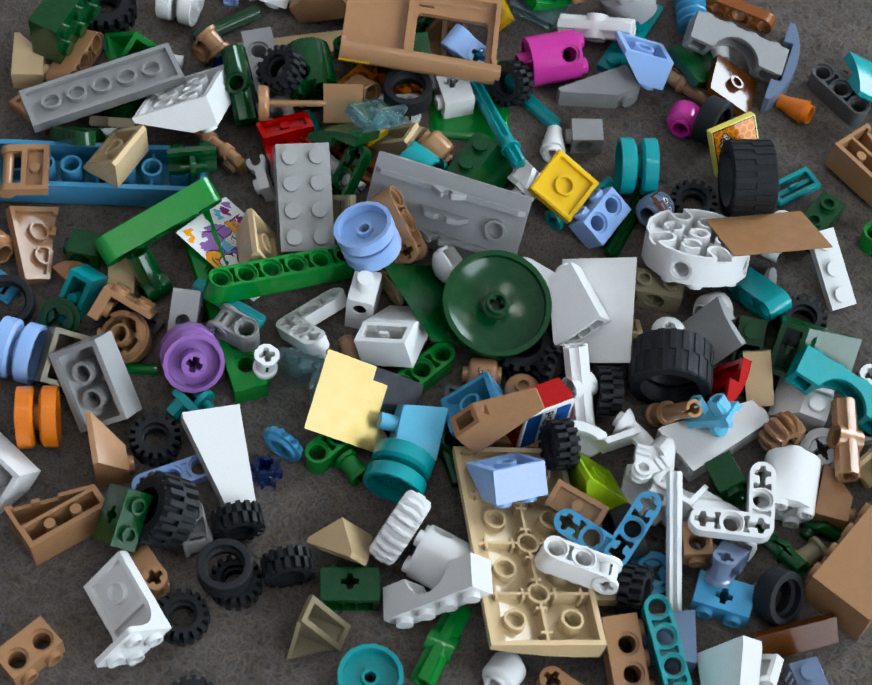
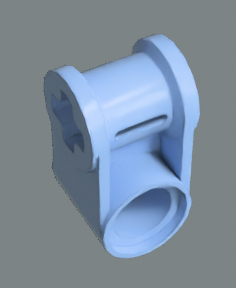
M456 23L441 41L440 45L454 57L474 61L472 59L474 54L480 52L481 60L477 61L484 62L486 46L477 40L465 27Z

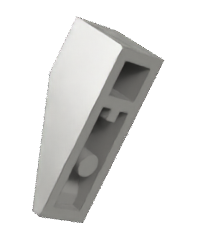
M625 64L559 87L556 103L559 106L611 109L621 106L629 107L637 101L640 86Z

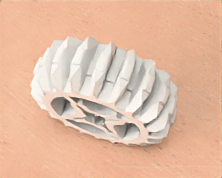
M412 489L406 491L370 545L369 553L381 563L384 562L388 566L394 564L429 512L431 502L425 499V496L419 492L416 493Z

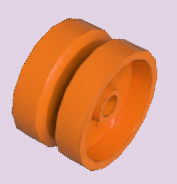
M43 385L39 392L38 403L33 386L16 387L13 418L18 449L34 448L38 439V430L40 441L44 448L60 447L62 415L58 385Z

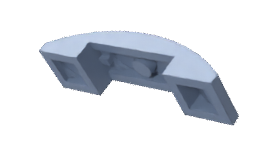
M794 23L789 24L782 47L789 49L781 82L774 79L770 80L760 112L765 113L774 107L779 96L786 93L792 81L800 53L799 35Z

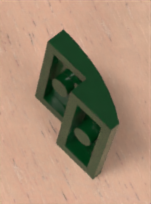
M337 123L310 132L307 138L317 143L329 142V147L343 142L357 147L378 139L381 128L364 123Z

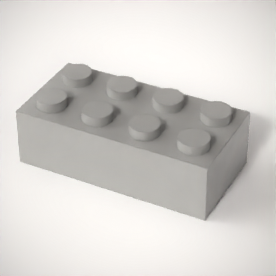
M329 142L275 144L272 152L279 255L334 246Z

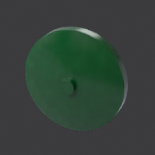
M486 250L466 257L452 270L443 287L441 310L449 332L461 346L485 358L506 359L526 352L538 342L548 327L552 311V300L545 279L529 261L511 252Z

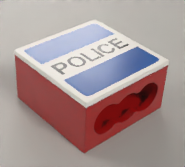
M559 377L533 386L537 388L545 409L506 434L514 448H526L541 442L538 435L541 433L539 429L540 426H543V421L570 417L575 399L570 388L565 386Z

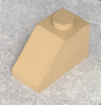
M14 32L11 65L13 88H29L44 83L50 64H46L45 57L33 52L32 43L20 32Z

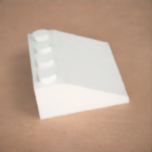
M224 65L184 76L186 84L147 96L133 116V122L135 124L191 133L201 130L202 133H208L217 129L231 104L229 91L226 90L224 85L226 78Z

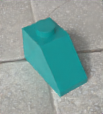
M88 264L70 268L59 297L73 301L74 305L80 309L79 314L82 320L91 309L109 277ZM58 312V318L56 320L63 323V321L67 319L66 317H68V315H60Z

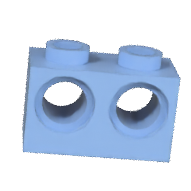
M613 187L597 188L588 198L589 201L580 208L577 214L574 215L573 221L568 225L584 246L589 249L603 246L631 211V208Z

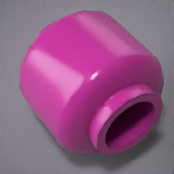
M680 100L674 103L666 118L668 130L680 138L691 137L693 124L700 107L688 100Z

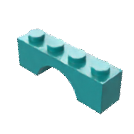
M807 345L797 353L784 381L806 395L816 389L827 388L838 392L843 397L854 398L857 408L858 428L872 436V385L869 381L847 370L843 364L831 360L817 348Z

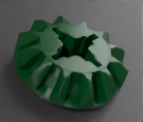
M64 297L52 298L41 307L38 323L45 325L47 328L48 326H53L78 333L79 325L82 323L79 314L80 309L74 305L73 301ZM58 312L60 315H68L67 319L63 321L64 327L62 324H52L58 318Z

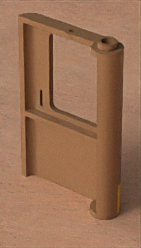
M347 0L338 60L493 85L494 80L499 81L501 65H497L496 56L502 0ZM419 16H426L486 27L488 32L484 62L414 51L417 18Z

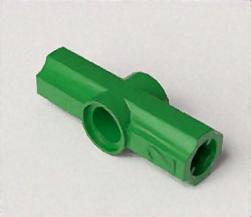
M465 605L458 607V610L454 612H444L436 627H432L422 648L423 653L410 676V680L416 685H436L446 664L451 662L452 653L457 650L460 643L459 638L472 613Z

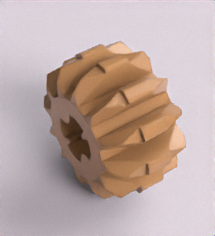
M789 411L778 412L775 417H770V420L763 424L764 428L758 433V442L765 452L787 445L800 446V441L806 436L804 434L806 427L795 414Z

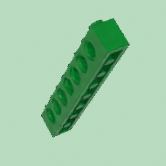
M208 210L207 212L203 213L204 218L211 223V233L213 235L215 242L219 246V251L227 266L228 264L223 249L221 247L210 211ZM188 223L182 225V226L179 227L178 229L180 230L182 227H184V226L187 225ZM182 239L195 281L198 278L207 281L209 272L215 267ZM202 298L208 321L213 320L220 312V309ZM246 333V334H243V335H244V336H249V335H251V334H250V333ZM218 339L225 359L224 371L235 404L268 396L267 386L271 385V379H260L252 370L255 361V351L243 352L233 348L234 346L224 340ZM245 368L251 369L250 372H242L240 370Z

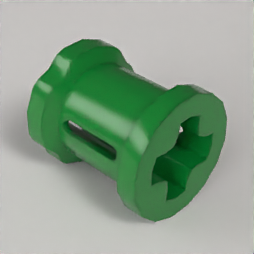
M349 449L336 459L334 465L336 468L343 470L350 479V485L355 487L363 482L367 466H364L358 459L355 449Z

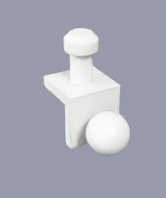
M525 159V166L518 169L513 168V172L507 179L515 186L512 190L513 192L533 197L534 201L536 197L527 189L539 172Z

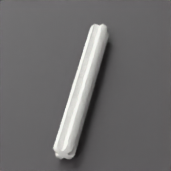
M668 471L666 474V597L671 604L673 612L682 611V472Z

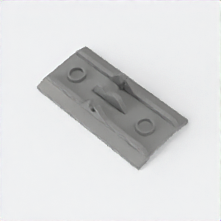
M381 150L379 151L366 201L391 185L396 187L401 193L407 209L414 217L428 248L437 250L445 245L454 246L462 259L486 250H502L517 255L533 197Z

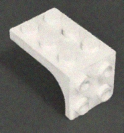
M127 550L118 551L83 586L113 639V643L95 659L94 663L98 668H115L126 664L134 666L140 663L145 658L144 654L151 648L159 645L164 640L163 636L172 628Z

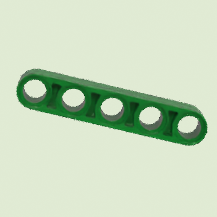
M201 178L103 234L93 242V245L106 266L110 267L127 258L132 251L148 246L212 209L222 199L209 178Z

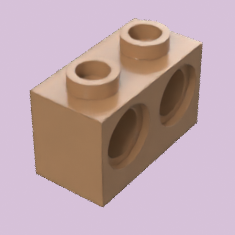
M39 616L0 646V670L13 685H30L39 676V671L47 665L49 667L56 665L62 659V653L65 652L63 641L46 621ZM47 641L50 643L45 649L35 648L40 642ZM17 660L26 662L21 668L15 669L11 667Z

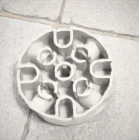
M683 209V213H672L670 210H665L650 217L646 227L641 254L646 266L660 275L663 281L686 284L692 290H700L702 287L736 286V283L746 277L750 255L735 257L705 220L725 218L726 216L699 209Z

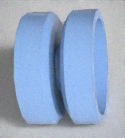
M366 201L356 203L346 208L338 216L334 224L333 234L341 248V252L348 266L356 271H378L390 265L397 258L401 250V237L395 227L394 220L388 208L379 202Z
M5 316L1 320V378L6 379L12 374L16 382L27 385L34 383L33 379L48 330L45 325L30 322L25 326L23 320L11 316Z

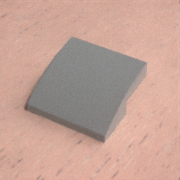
M721 296L716 297L682 323L685 326V330L700 334L713 345V367L746 344L732 322L735 319L734 315Z

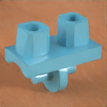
M717 393L711 396L707 403H705L701 395H693L689 400L696 399L700 401L701 404L696 405V407H703V411L699 417L687 418L685 423L689 429L706 428L707 430L710 429L713 436L723 437L727 434L728 428H731L733 425L732 417L734 413L740 411L742 407L738 401L729 402L724 393Z

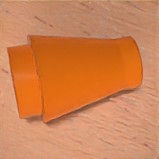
M784 94L779 96L775 105L776 108L783 111L798 124H801V122L808 124L816 109L811 104V101Z

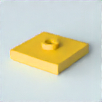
M559 149L527 190L568 224L599 185V182Z

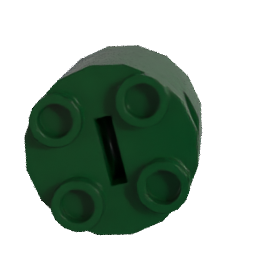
M304 37L290 42L286 46L304 58L303 61L306 63V67L303 69L306 70V74L301 75V78L304 80L302 83L298 81L296 84L298 88L296 90L291 88L292 93L289 94L291 100H323V83H338L331 51L327 42L316 37ZM297 107L303 109V111L309 109L312 113L318 110V107Z

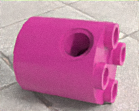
M574 29L525 36L521 39L520 53L515 54L516 61L524 62L523 65L529 66L527 73H533L530 81H535V85L530 86L531 88L580 80L583 73H588V62L586 58H583L582 52L584 37L582 32L576 33ZM562 52H563V53L565 54V56H566V59H565V60H564L563 57H562Z

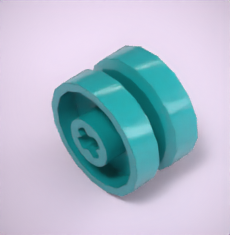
M619 137L616 143L614 161L617 193L619 195H631L636 186L641 195H648L651 192L657 191L660 172L658 140L656 138L643 137L637 147L632 137Z
M384 438L375 445L372 453V462L366 468L363 483L374 495L398 503L405 492L411 489L424 496L427 486L426 482L430 480L435 461L426 450L414 443L402 439Z
M375 643L361 644L350 649L341 659L337 670L336 685H403L404 682L403 666L397 655L387 647Z

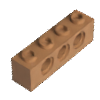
M637 612L601 617L607 643L602 655L608 685H655L653 679H649L647 667H650V656L648 650L643 648L641 637L645 636V629L642 619L638 620ZM619 639H626L630 642V653H624L619 649ZM625 668L635 671L637 675L635 683L626 681L624 678Z

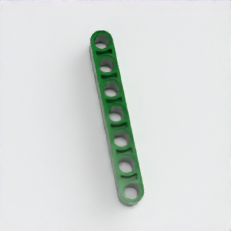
M339 245L216 267L209 272L203 295L210 303L223 304L351 279L355 270L348 266Z
M438 342L418 357L413 368L405 367L397 374L424 384L422 394H424L452 371L455 357L454 348L449 343ZM437 358H445L446 361H439ZM422 373L425 374L426 377H418L416 374ZM320 434L309 442L305 448V467L312 474H322L335 464L336 459L342 453L349 449H355L357 446L345 442L335 443L333 442L334 438ZM319 455L322 456L323 459L313 460L311 457Z

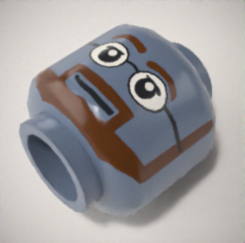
M654 191L639 200L635 213L639 222L644 227H647L650 217L665 210H670L674 213L675 207L672 199L665 192Z

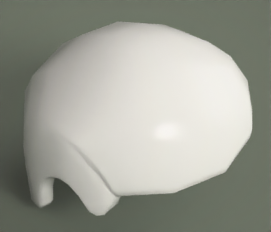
M445 245L440 247L433 253L432 269L435 276L445 284L450 273L462 261V258L454 246Z

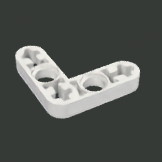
M340 287L329 289L280 318L276 322V328L280 337L307 355L315 356L325 352L329 348V341L325 332L315 325L346 307L347 297L344 290Z
M757 462L751 467L747 477L746 512L704 506L697 507L689 516V530L694 535L757 544L767 542L773 533L775 520L776 472L773 466L767 462ZM758 472H763L764 477H766L762 488H758L760 485ZM757 496L764 497L768 501V507H757L753 503V498ZM698 517H704L705 526H700L699 521H697ZM715 518H718V519H719L718 522H717V526H716L717 529L714 528V525H715L714 520H715ZM726 519L736 521L739 527L738 530H727L723 526V521ZM745 522H748L746 526L748 529L746 532H743ZM756 524H761L762 529H764L763 534L758 533V529L755 528Z

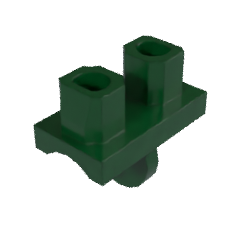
M209 141L199 142L194 147H185L182 143L172 144L171 148L167 149L169 175L191 174V179H197V173L217 171L216 146L211 145Z

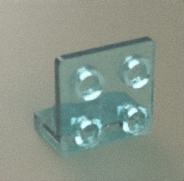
M280 347L279 376L309 385V388L312 389L309 402H312L326 357L306 354L294 347Z

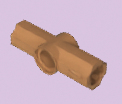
M847 396L835 398L831 401L832 427L828 431L827 446L834 451V469L837 481L842 483L856 482L861 479L859 453L863 449L865 436L862 431L858 430L855 399Z

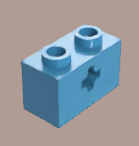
M700 570L688 610H695V616L701 619L708 620L714 618L722 621L727 627L744 628L750 617L755 586L733 580L727 588H716L705 580L706 571ZM720 598L724 600V604L720 603Z

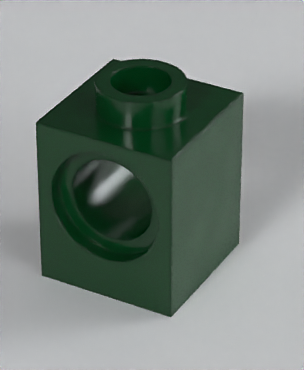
M73 228L70 238H66L63 245V254L67 255V261H79L95 269H100L103 259L93 245V242L104 233Z

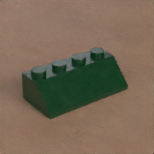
M475 132L445 171L506 189L510 184L507 177L513 172V168L508 159L501 154V147L498 143Z

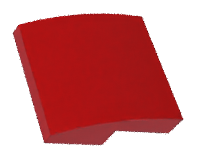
M306 110L256 123L262 146L272 170V149L275 144L317 143L307 138L308 133L314 131V125Z
M743 357L714 368L712 393L705 400V403L708 402L711 396L717 393H724L729 402L735 401L747 381L752 361Z

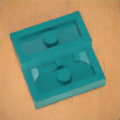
M849 51L843 59L853 72L847 82L856 95L872 102V62Z

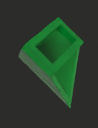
M137 31L104 33L108 62L158 46Z

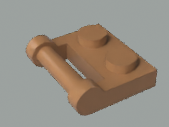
M7 144L1 147L3 174L2 184H0V196L2 198H13L15 195H49L50 144ZM21 157L20 182L13 183L14 159Z

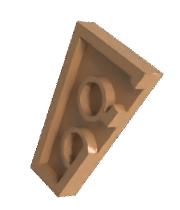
M9 206L5 210L19 277L28 284H44L51 279L54 254L52 246L53 238L56 236L57 227H55V221L58 216L59 207Z

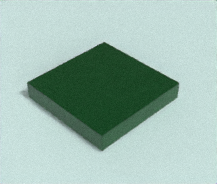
M681 45L671 46L667 52L693 88H706L713 56L709 51L702 55Z

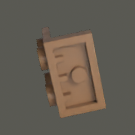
M117 282V284L111 283L103 287L87 315L96 321L103 317L107 318L109 314L114 312L119 302L148 319L156 317L159 311L154 308L156 305L154 302L143 296L136 298L130 294L132 290L129 287Z

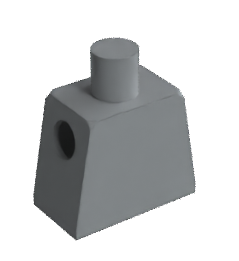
M173 288L167 331L181 323L195 322L202 324L204 305L201 291Z

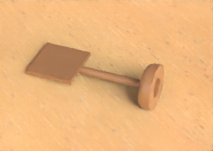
M323 83V100H269L268 86L259 85V121H267L269 119V106L323 107V123H363V84Z

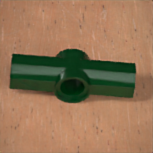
M231 45L221 51L226 75L224 85L230 94L235 124L237 126H250L259 120L254 97L255 84L250 78L244 47L242 45ZM244 81L241 89L236 90L237 85Z

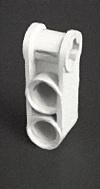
M553 535L545 539L535 557V565L543 573L551 574L604 595H612L618 591L619 583L617 577L622 571L623 564L615 556L606 555L587 546H581Z

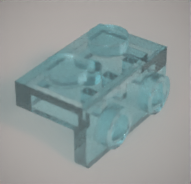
M382 99L350 103L345 113L352 119L354 125L361 128L364 132L398 127L403 122L404 114L408 107L405 104L388 106Z

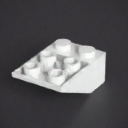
M389 305L363 321L354 339V343L361 361L375 366L413 368L427 340L428 334L409 306Z

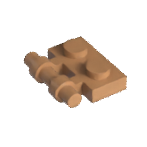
M202 130L195 132L201 142L209 141L211 145L216 146V158L222 162L221 165L230 174L236 172L242 177L249 171L245 159L236 152L235 147L228 142H222L214 131L202 133Z

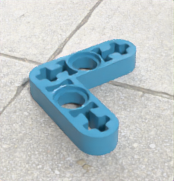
M653 491L640 493L613 535L572 509L560 510L554 517V526L561 535L570 541L611 556L612 554L608 551L610 548H618L621 541L616 540V537L620 535L625 541L634 544L631 549L626 545L622 550L625 558L621 561L624 566L660 512L662 502L659 495ZM649 497L655 499L653 504L656 506V509L654 511L652 509L647 511L644 517L650 520L645 524L640 517L631 514L633 510H636L638 514L643 508V504L640 502L642 498L647 500ZM569 514L572 515V522L578 527L581 521L587 524L581 529L578 539L572 536L576 531L571 527H567L565 530L560 528L562 526V522L559 520L561 516L566 518ZM629 521H636L641 526V533L635 538L628 537L624 532V526ZM595 530L600 534V542L596 546L590 547L584 543L583 536L586 531Z

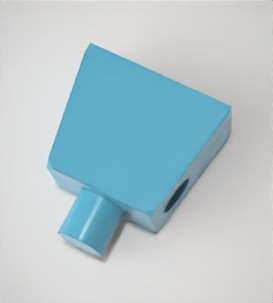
M407 404L397 405L394 415L384 412L379 414L377 428L390 431L389 438L402 439L418 445L426 450L436 461L448 408Z

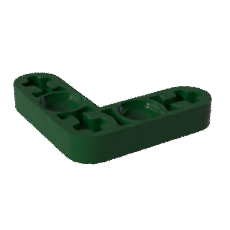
M51 126L50 140L70 145L94 146L96 141H105L114 130L121 128Z
M350 145L346 149L331 178L332 195L354 194L372 158L370 149L364 145L357 147ZM358 153L361 154L359 159L356 158ZM349 173L350 180L348 184L342 186V178Z

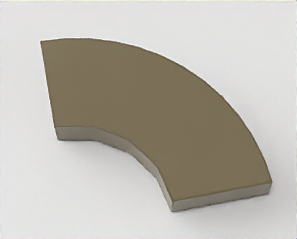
M94 115L89 117L90 126L121 129L136 126L130 118Z

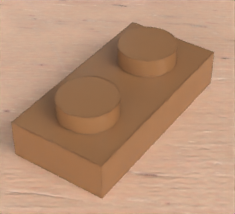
M558 479L545 502L547 507L556 512L562 509H572L598 526L601 525L610 507L561 479ZM569 514L567 518L572 520L573 516ZM582 521L580 522V525H581L582 527H584V526L587 525L586 523H584V522H582Z

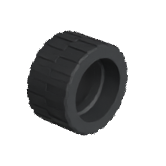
M727 139L724 141L718 163L719 202L724 216L736 217L775 212L779 195V162L775 145L770 139Z
M658 328L638 335L631 345L628 389L634 397L649 405L667 400L674 403L689 401L693 395H701L705 401L712 393L713 345L700 334L685 329Z

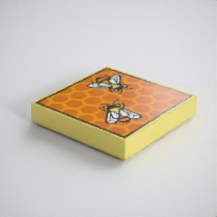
M749 111L706 130L713 174L718 178L719 154L725 140L759 139L754 113Z

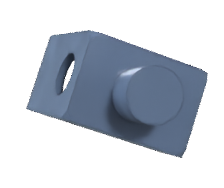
M695 610L675 611L673 615L688 670L693 673L697 664ZM663 613L652 614V615H654V616H661V615H663ZM645 630V636L641 637L643 648L649 652L650 664L655 665ZM660 631L656 634V639L661 645L671 644V637L667 632ZM668 660L664 663L665 668L679 670V666L675 661Z

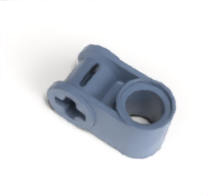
M722 539L712 554L713 563L705 573L704 578L707 583L716 588H727L735 577L743 571L751 551L729 540Z

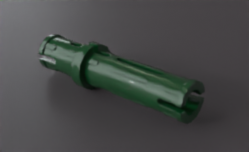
M756 524L755 528L758 529V533L763 534L764 529H762L761 524ZM774 532L767 542L760 543L773 555V559L777 563H783L789 570L796 572L800 576H803L808 571L810 563L793 550L794 547L791 543L784 542Z

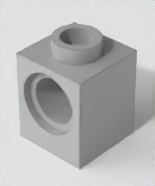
M571 118L570 128L565 129V144H570V153L601 154L604 142L602 119Z

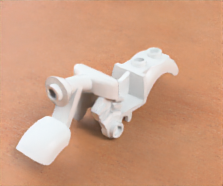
M630 408L625 413L619 412L612 423L615 426L614 435L608 437L605 431L593 424L573 420L575 423L574 427L578 429L577 436H580L581 440L578 441V444L581 446L580 452L589 458L600 452L604 454L630 444L636 446L633 456L634 463L627 464L624 469L621 490L631 506L637 496L644 491H653L659 495L662 507L651 525L656 526L661 523L666 527V474L668 471H674L676 451L673 439L664 435L654 440L636 422ZM705 484L696 493L682 489V521H688L691 512L697 507L741 510L723 501L719 496L713 495L708 491L709 487ZM649 497L647 500L643 498L640 500L643 508L638 514L639 517H642L649 509L653 511L656 509V506L653 504L654 498ZM698 517L697 521H704V517ZM715 518V520H714V523H715L714 528H716V529H717V527H716V526H717V522H718V520H719L718 518ZM732 519L723 521V526L727 530H738L739 527L736 521ZM745 522L743 532L747 531L748 528L746 526L748 522ZM729 540L751 551L747 562L752 559L757 551V543ZM697 542L689 543L696 550L702 549L701 545ZM713 543V552H714V551L716 550V548L718 547V546L715 545L714 543Z

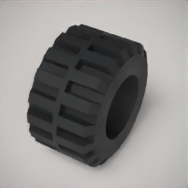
M152 471L148 473L147 477L144 476L140 484L134 489L152 495L138 542L171 551L182 546L183 541L186 542L190 533L193 532L199 515V492L196 491L195 484L187 479L162 471Z

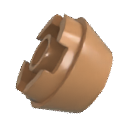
M118 310L109 314L108 316L111 318L105 322L102 329L98 328L97 334L112 331L124 364L142 361L149 354L153 342L146 320L140 314L127 310Z

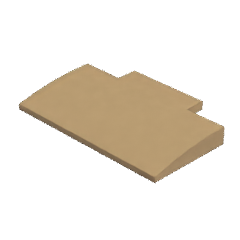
M453 446L452 454L471 553L491 560L493 594L480 600L489 649L540 656L600 657L607 643L598 606H616L618 592L612 595L600 594L587 587L543 573L535 565V557L547 537L554 535L570 541L555 529L554 517L558 512L545 505L558 479L570 485L567 470L551 471L545 465L547 495L538 496L537 501L523 503L516 501L512 502L511 507L495 508L493 504L482 500L467 470L466 462L513 452L544 460V457L541 458L540 456L541 448L487 447L474 455L465 446ZM561 516L559 518L562 522L560 528L565 530L567 527H571L576 531L572 536L578 539L583 527L581 525L578 527L572 520ZM589 530L586 531L583 536L584 543L590 547L596 546L600 542V534L598 532L594 534Z

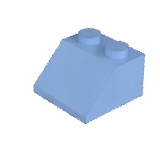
M616 31L615 37L639 86L650 91L654 88L663 90L674 64L664 45Z
M513 452L466 462L467 470L482 500L493 504L495 508H508L512 506V502L516 501L523 503L537 501L538 496L548 494L545 460Z

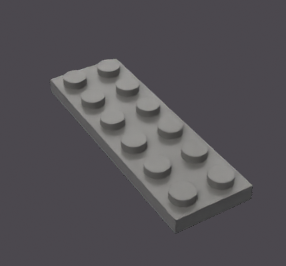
M167 42L20 90L19 94L34 132L37 133L49 129L51 126L71 122L186 84V81Z

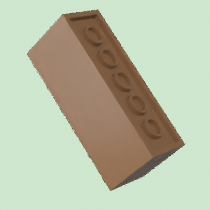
M872 500L861 508L853 523L850 522L846 526L837 543L834 541L824 554L825 557L821 562H817L812 567L804 581V601L822 615L833 612L837 616V626L855 641L862 636L872 623Z

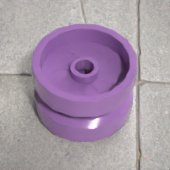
M195 322L177 324L166 332L160 342L158 353L164 375L170 384L180 391L189 393L206 391L215 385L222 376L225 366L222 348L213 331L203 324Z

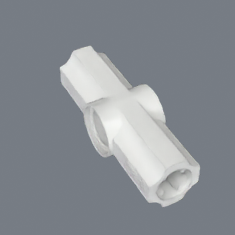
M587 13V15L560 14L557 28L558 31L574 29L576 33L582 32L584 39L587 41L603 43L606 40L617 41L615 37L616 31L635 36L636 21L630 18L609 17L602 13Z
M566 344L563 347L566 377L562 379V382L570 388L575 399L570 419L595 425L593 395L598 391V382L595 375L590 372L588 344Z

